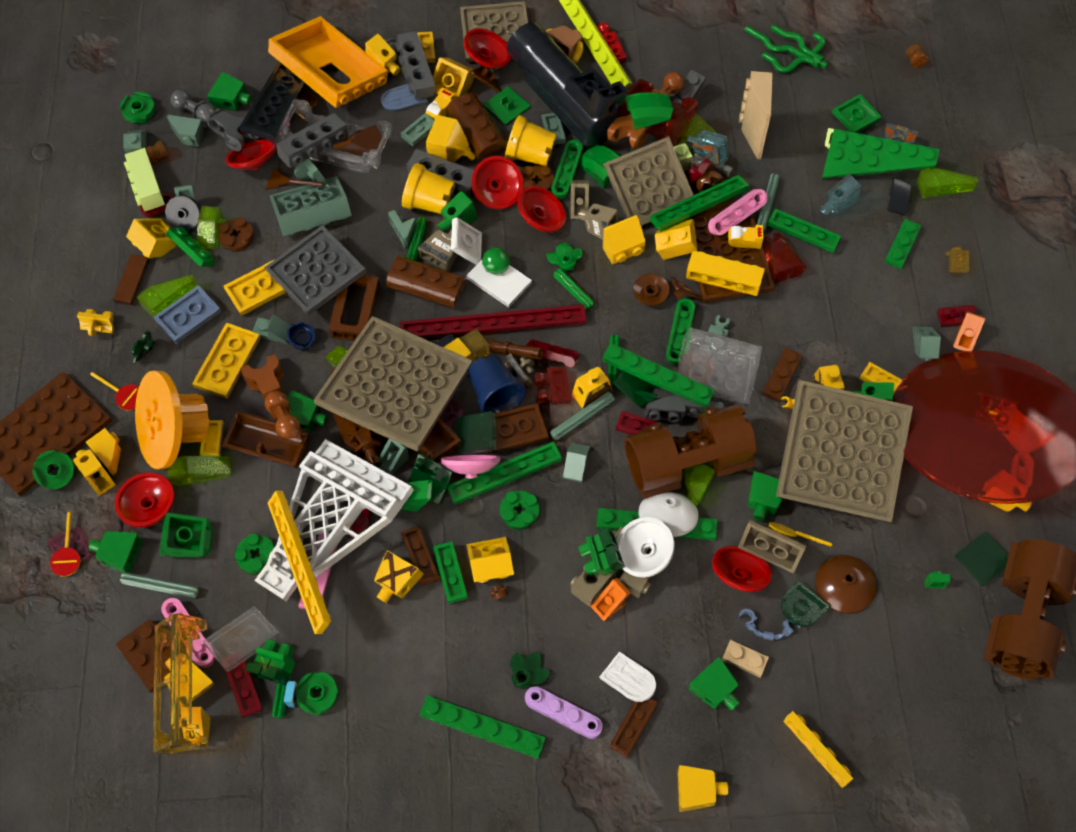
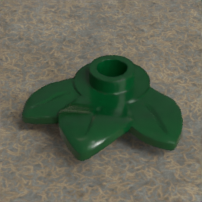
M147 330L141 340L133 344L131 355L135 356L134 364L140 360L144 352L149 353L152 350L155 340L152 339L151 331Z
M516 652L510 660V667L513 671L512 682L519 689L528 688L531 684L540 685L550 676L549 670L541 668V655L539 652L532 653L525 658ZM520 676H525L526 680L524 682H520L518 678Z

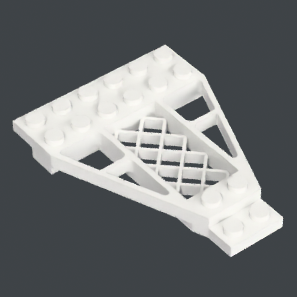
M326 439L315 453L310 451L300 464L301 472L289 505L293 517H295L298 506L304 508L294 522L299 531L302 544L303 539L311 537V543L303 546L306 551L312 549V556L308 557V560L311 563L315 578L391 523L414 491L412 486ZM310 476L322 484L309 502L305 504L300 499L306 480ZM333 492L334 498L326 500L329 494ZM348 500V507L340 509L339 503ZM335 504V510L327 513L326 507ZM322 508V514L314 517L318 509ZM363 509H368L382 517L360 535L349 530ZM336 516V523L328 525V519ZM323 520V527L315 529V523ZM310 524V531L302 533L304 528ZM324 533V539L316 542V535ZM349 534L354 537L352 541L330 556L344 535ZM279 536L277 545L270 553L266 566L254 581L287 602L297 588V584Z

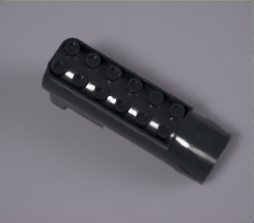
M526 23L518 28L510 37L506 49L519 68L526 73L524 81L584 146H593L608 139V128L615 119L621 117L619 110L627 94V88L620 81L610 86L595 69L582 72L555 43L553 38L537 23Z

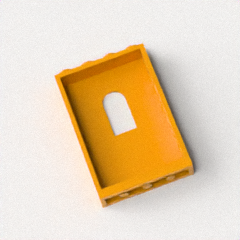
M321 16L269 38L268 52L335 108L345 105L385 85L387 82L388 70ZM332 63L347 75L351 81L347 84H339L320 68Z

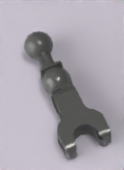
M183 89L175 90L171 94L170 102L176 110L192 111L194 119H200L203 125H207L212 131L225 138L227 147L240 151L244 148V138L254 140L259 138L258 136L240 131V125L245 117L238 118L220 109L216 110L213 105L207 104L204 100L195 103L192 101L191 94Z

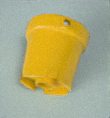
M518 115L508 140L505 158L511 161L521 160L547 166L557 134L529 122L527 118Z
M415 163L404 188L402 207L409 210L417 208L441 214V210L450 202L451 196H453L455 182L427 170L425 165Z

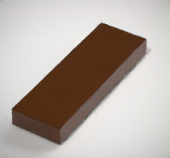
M130 255L113 298L115 303L133 305L150 261L148 257Z
M418 525L400 532L413 566L424 573L419 579L421 587L441 580L420 526Z
M652 698L643 702L634 701L609 748L628 759L659 702Z

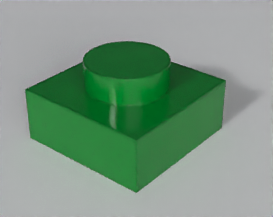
M940 571L931 572L924 580L925 588H946L950 583V574H943Z

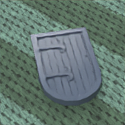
M408 84L389 89L381 97L382 106L391 112L428 103L427 98L415 100L413 93L411 94Z

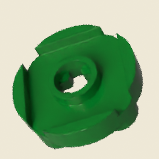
M134 92V95L130 97L127 95L122 99L120 110L125 120L132 123L146 124L154 115L156 106L149 94Z
M50 450L37 457L32 472L40 486L48 490H58L68 485L73 478L74 465L68 455ZM51 465H53L54 467H57V466H58V467H59V470L57 471L58 474H57V475H53L52 473L49 474V473H48V471L50 470V467H49V466H51Z
M511 491L506 494L500 504V516L509 528L525 530L537 521L539 517V504L536 497L526 491ZM521 506L522 509H525V511H521V514H517V511L514 509Z
M253 533L249 534L238 544L234 556L242 571L247 574L256 575L255 573H260L266 566L270 553L275 547L268 537ZM258 550L260 557L251 558L252 552Z
M324 672L306 674L296 686V701L306 713L320 716L332 709L339 696L334 679ZM314 689H322L321 696L313 698L314 694L312 691Z

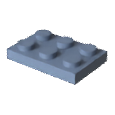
M198 285L155 315L154 319L169 337L178 344L220 314L221 309Z

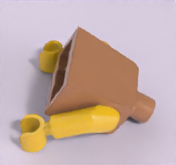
M566 26L547 29L546 32L575 64L578 63L583 53L582 35L580 32Z

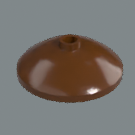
M837 555L827 559L820 566L815 578V587L819 598L827 607L839 613L853 614L866 609L871 604L876 595L877 582L873 571L865 562L854 556ZM845 577H850L852 582H848Z

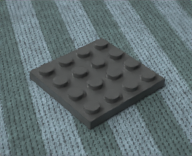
M323 225L264 267L267 273L308 316L367 273L366 269Z

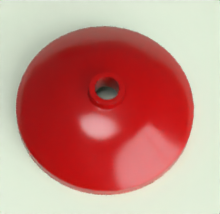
M476 28L468 31L463 40L464 48L476 63L487 68L497 69L505 67L510 62L511 56L507 53L506 49L507 42L498 34L487 29Z
M267 139L245 143L242 150H232L227 154L225 158L226 164L234 169H259L274 155L276 144L274 141Z
M491 156L482 160L475 167L471 177V187L477 200L484 206L491 209H505L518 200V196L523 190V177L518 166L510 159L502 156ZM492 182L497 184V188L492 186Z
M530 186L519 194L518 208L522 217L529 225L543 232H556L563 227L566 221V212L560 200L553 193L542 187Z
M148 472L135 475L128 479L118 490L115 497L116 513L127 525L140 528L152 526L164 519L166 513L171 511L175 500L173 486L167 478L157 473Z
M738 546L722 547L716 551L712 559V566L717 576L726 585L743 592L761 591L769 585L772 579L771 568L765 560L738 548Z

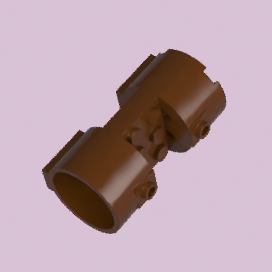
M738 404L722 409H716V407L707 408L705 412L699 413L697 420L698 432H687L686 436L680 438L678 436L672 437L668 428L660 423L650 425L643 432L626 436L624 438L625 454L639 495L645 499L681 488L682 469L708 462L712 473L718 477L755 466L753 454L757 453L756 441L751 423L747 422L746 418L743 417L745 415L744 409Z
M1031 539L1019 543H1011L1002 586L1008 587L1012 593L1025 599L1022 615L1007 614L1000 617L994 615L983 661L989 662L992 666L997 664L1002 667V672L1021 679L1037 681V677H1044L1045 680H1050L1054 677L1059 653L1064 654L1066 641H1062L1064 633L1053 624L1044 621L1047 605H1063L1070 603L1072 596L1076 597L1075 552L1063 545L1045 540Z

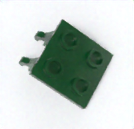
M625 371L620 373L614 383L639 408H642L646 402L661 399L656 398L657 394L651 393L654 388L660 387Z
M419 453L408 482L431 480L430 501L440 505L453 471Z

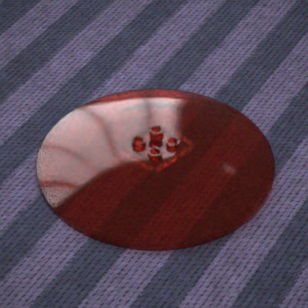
M972 350L940 355L939 359L932 358L931 361L918 365L903 378L894 393L892 402L913 406L906 447L903 449L905 458L927 479L954 494L988 503H1026L1058 493L1076 479V395L1059 378L1034 363L1012 355L991 351ZM989 411H995V412H997L998 414H997V415H993V414L989 413Z

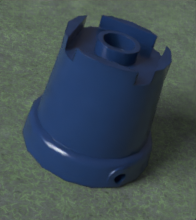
M494 354L489 355L490 359L484 360L481 357L473 362L468 369L470 375H467L478 397L477 402L480 410L485 416L515 409L524 400L526 395L525 385L517 377H514L501 358Z

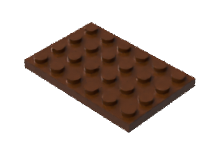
M738 200L722 202L686 219L694 220L697 252H704L709 255L721 256L725 259L737 260L745 264L765 268L758 294L774 291L775 286L762 246L761 249L732 247L728 243V231L723 235H713L708 229L709 221ZM753 214L736 226L755 228L756 224ZM697 281L703 303L750 295Z
M64 371L0 421V477L19 497L37 483L32 471L39 455L46 451L54 450L70 456L84 445L86 441L107 426L112 419ZM53 465L49 466L50 470L48 471V473H50L56 467H54Z

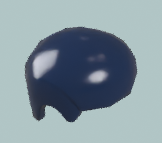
M300 321L289 326L287 338L293 348L306 350L314 345L316 333L310 324Z

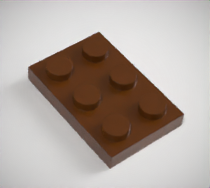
M537 403L482 417L492 454L548 440V434Z
M151 619L115 644L150 693L166 682L164 677L171 672L165 664L168 659L176 656L181 664H183Z

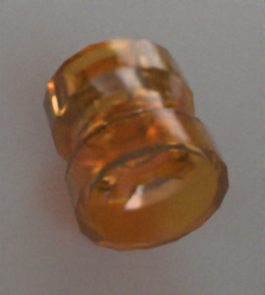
M920 44L911 45L905 51V55L910 59V64L913 68L923 66L928 60Z
M161 140L155 142L153 146L144 147L152 163L157 162L161 157L169 156Z

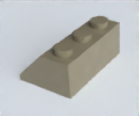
M750 519L738 548L794 574L807 545Z

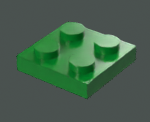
M861 94L833 108L832 111L833 115L847 130L854 133H860L879 122L882 117Z

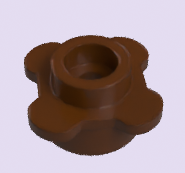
M501 584L491 588L492 593L489 596L492 595L494 601L509 595L507 591L509 587H504Z

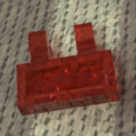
M566 367L547 368V373H535V387L544 386L546 383L549 384V390L537 391L538 404L551 400L552 405L571 403Z

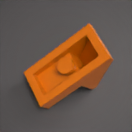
M967 311L962 324L959 326L953 347L972 353L985 317Z
M615 578L591 607L603 621H606L626 605L627 601L625 599L631 592L618 578Z

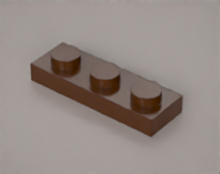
M785 347L762 392L763 396L780 402L802 358V354Z

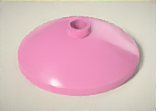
M458 455L441 458V463L453 472L465 474V478H477V474L491 470L500 462V456Z

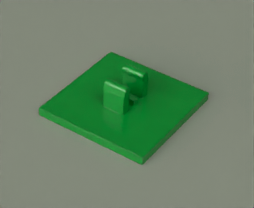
M506 87L483 104L505 126L516 119L518 115L531 108L525 100L509 87Z

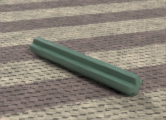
M774 173L770 175L766 189L767 202L762 206L757 225H763V233L766 230L780 178L778 174Z
M610 392L605 393L550 432L552 438L556 441L608 406L615 400L613 394Z
M126 572L122 573L120 577V582L125 585L190 598H197L199 593L197 586Z

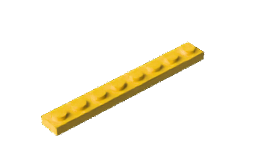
M276 490L269 500L268 506L315 634H323L331 623L330 614L326 609L324 598L321 595L311 563H309L305 547L300 539V534L296 528L294 517L290 512L288 501L283 491Z

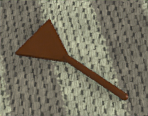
M274 169L265 190L290 183L323 186L324 184L289 179Z

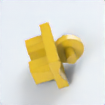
M87 309L85 313L79 312L77 314V318L80 321V330H88L89 336H95L97 332H114L112 312L105 311L101 315L97 314L93 309Z

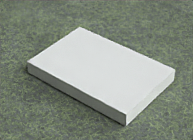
M482 260L467 274L469 281L508 308L532 284L531 279L510 265L502 274L494 275L486 272L482 265Z

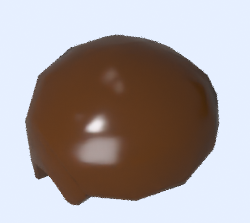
M707 169L696 181L697 190L702 192L709 187L722 183L724 177L715 169Z

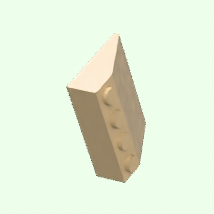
M751 71L750 78H746L745 89L747 90H744L739 123H742L741 130L756 158L761 159L771 117L772 73Z

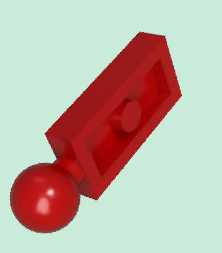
M600 23L597 28L619 63L625 62L627 57L615 31L610 32L608 23Z

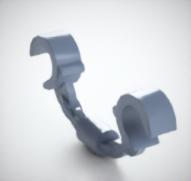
M743 609L738 616L739 619L744 614L749 615L751 621L746 622L745 627L756 636L762 637L765 640L773 641V639L779 640L784 636L788 637L793 633V629L788 625L789 622H795L798 628L802 626L798 617L790 616L782 624L784 627L782 634L774 635V632L763 631L762 633L755 629L754 622H756L757 617L752 610Z

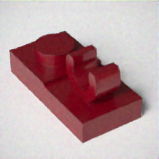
M975 305L938 308L937 314L940 326H960L967 311L978 315Z

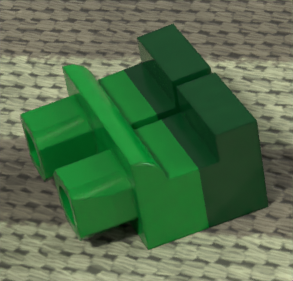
M608 527L601 529L600 533L595 536L585 537L587 542L578 546L582 557H592L591 561L584 563L585 571L589 575L596 573L606 575L625 567L621 552L618 550L619 546L615 534Z
M267 639L263 648H256L257 657L254 663H248L245 670L257 678L286 686L296 663L291 660L295 649L282 643L279 649L280 644Z

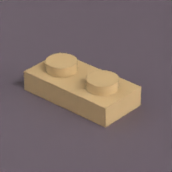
M730 640L722 661L760 678L769 657Z

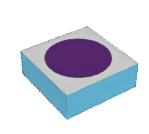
M295 681L287 682L284 696L285 704L288 707L294 708L296 705L297 686Z

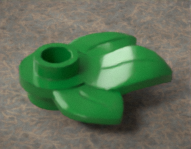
M560 243L556 247V252L547 253L546 257L551 264L559 265L563 271H571L574 269L576 261L583 254L581 248L572 249L568 243Z

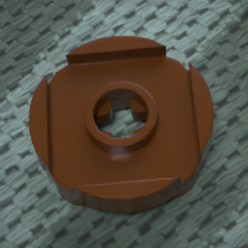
M538 165L524 167L521 173L523 177V190L530 186L542 187L548 191L551 190L554 176L549 167ZM534 180H540L538 184L534 182Z
M238 217L221 223L218 226L217 236L220 245L224 249L227 248L231 249L232 252H240L251 245L250 242L252 239L254 240V231L251 224L245 218ZM234 233H239V234H238V237H235V236H232V235H233Z

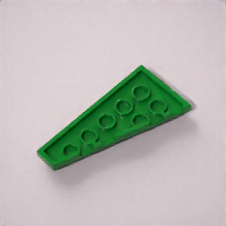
M834 129L822 180L831 177L843 178L848 174L849 176H863L890 171L901 172V170L935 168L940 149Z

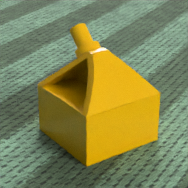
M437 115L426 140L427 153L453 163L462 155L473 160L476 155L470 151L471 148L458 120Z

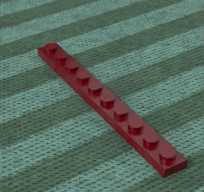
M584 305L400 321V328L423 339L442 338L449 334L464 336L586 324Z

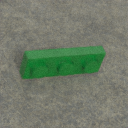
M904 219L884 263L902 269L921 228L920 224Z
M180 227L168 229L166 235L200 267L214 265L216 260L211 256L210 252L201 247L199 242L193 239L185 229Z
M453 541L433 546L448 604L468 599Z

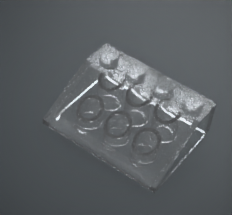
M689 327L683 337L677 373L715 389L713 397L748 405L760 363L762 346Z

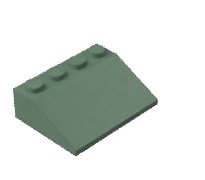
M337 176L325 179L326 181L323 183V186L304 185L270 195L283 236H291L299 231H308L316 226L328 225L333 221L345 220L352 216L347 197Z

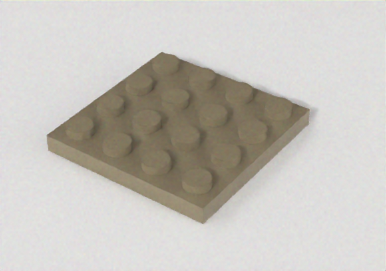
M525 1L460 7L463 39L468 31L482 28L498 34L508 43L513 33L528 23ZM465 50L466 62H475Z
M669 137L603 164L626 219L637 215L641 226L651 222L650 215L693 196Z

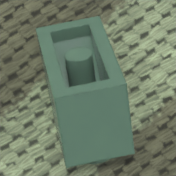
M168 115L167 119L170 127L180 142L187 146L199 147L205 131L202 121L200 119Z
M146 129L128 131L123 134V148L126 154L142 148L146 149Z
M913 326L916 355L924 361H931L932 358L939 359L941 336L932 327Z

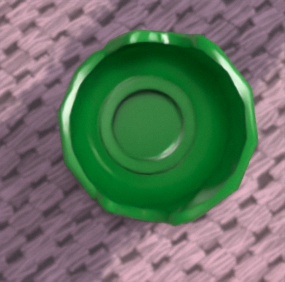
M497 247L486 251L482 259V265L486 272L494 275L504 273L510 264L508 254L503 249Z

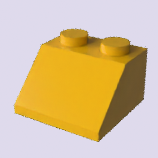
M440 57L433 75L435 93L438 94V91L443 87L454 93L455 98L466 94L474 79V76L470 73L473 69L450 58Z
M637 215L604 228L603 250L612 265L624 262L627 258L638 256L644 252L645 238Z
M161 218L134 219L126 236L148 258L162 257L177 246L166 235L171 227Z
M693 219L679 222L662 231L657 230L655 233L656 250L663 260L698 251Z
M506 537L467 544L474 582L484 583L490 579H504L509 577V575H514Z

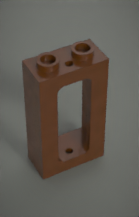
M363 275L337 294L329 325L332 339L356 340L370 318L374 316L381 287L379 277ZM349 286L367 288L359 322L356 326L341 324Z

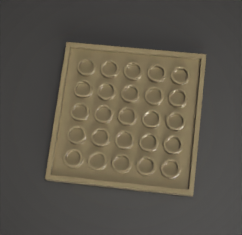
M372 316L315 397L314 404L418 452L468 373L472 360Z
M799 380L776 497L880 521L892 522L913 406Z

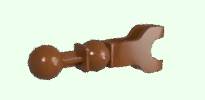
M670 72L663 79V88L660 91L653 89L652 92L668 96L676 94L683 89L684 79L678 72ZM630 114L619 117L608 128V139L617 142L624 137H630L631 148L637 150L647 142L645 132L650 126L635 130Z
M272 354L266 357L267 363L262 368L252 369L249 365L241 367L240 369L248 388L261 392L265 400V408L271 413L273 419L277 420L275 427L278 435L285 439L294 438L300 431V421L294 415H290L291 409L288 397L282 392L279 385L284 373L276 355Z

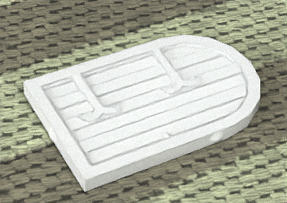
M621 652L615 656L599 677L602 681L626 696V698L635 702L649 700L656 691L654 676Z

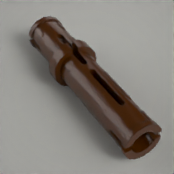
M492 340L489 343V348H493L489 349L490 352L502 353L504 356H508L511 353L515 356L541 360L544 352H540L543 351V348L517 345L510 341L505 343Z

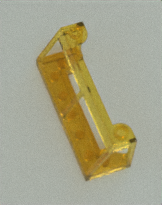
M176 613L155 625L153 753L169 755L207 747V736H201L197 729H200V724H192V640L200 639L198 633L207 630V619ZM171 643L170 677L161 682V649L168 647ZM169 683L170 738L165 732H160L161 688ZM170 746H182V747L170 749Z

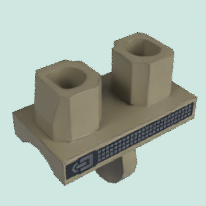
M511 353L506 356L508 361L505 363V366L511 373L516 371L518 375L515 377L529 388L534 385L526 374V371L529 374L534 372L532 369L535 364L533 359L526 360L525 357H521L520 364Z

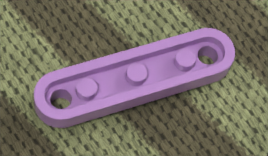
M531 687L526 691L525 702L529 708L589 739L597 738L601 734L602 722L598 717L540 687ZM533 694L539 695L537 700H533L531 697ZM594 723L596 728L589 729L588 724Z

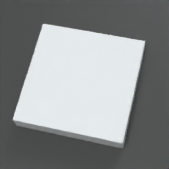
M456 217L452 219L451 250L477 265L481 261L482 232Z

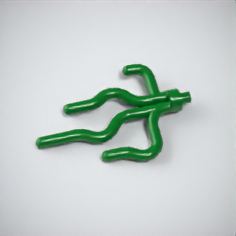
M771 25V31L784 38L795 39L798 42L799 49L790 45H773L767 36L749 26H746L744 29L746 33L762 41L770 51L777 53L790 52L798 57L789 66L784 67L772 55L766 52L762 53V58L770 62L774 69L780 73H790L800 63H809L817 69L820 67L826 69L829 64L824 61V56L818 54L825 46L826 40L817 32L813 34V38L819 41V43L813 50H810L806 47L804 38L800 34L787 32L776 25Z

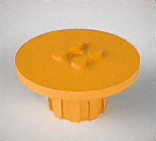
M150 371L146 373L137 392L135 407L136 432L139 446L146 462L154 469L169 468L177 458L181 443L202 442V439L207 436L209 426L208 407L204 397L198 395V393L178 394L173 380L164 371Z

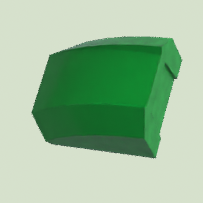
M649 92L625 96L627 110L631 115L635 130L671 119L673 106L668 95Z
M596 144L581 155L579 166L604 189L611 181L603 164L622 155L611 148Z
M166 513L162 526L159 556H206L211 550L213 532L209 519Z

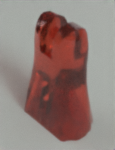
M779 232L773 233V242L769 235L763 236L762 247L773 281L776 283L786 280L788 276L789 278H795L805 271L806 265Z

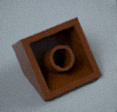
M373 125L353 133L333 145V147L354 157L360 155L366 157L371 153L379 152L381 150L380 147L386 143L377 126Z

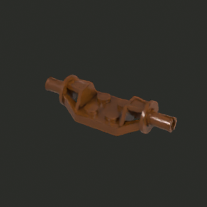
M332 412L346 447L353 450L357 456H366L368 463L373 466V461H375L377 468L381 466L382 463L377 455V451L382 445L380 442L381 435Z

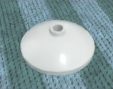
M669 491L645 498L639 506V518L650 517L662 521L670 529L673 537L689 533L698 522V510L695 504L679 493Z
M644 517L633 520L621 530L617 537L618 550L621 552L625 565L622 569L635 577L645 578L660 573L670 563L674 554L675 541L672 532L662 521L655 518ZM648 549H652L650 554H646Z

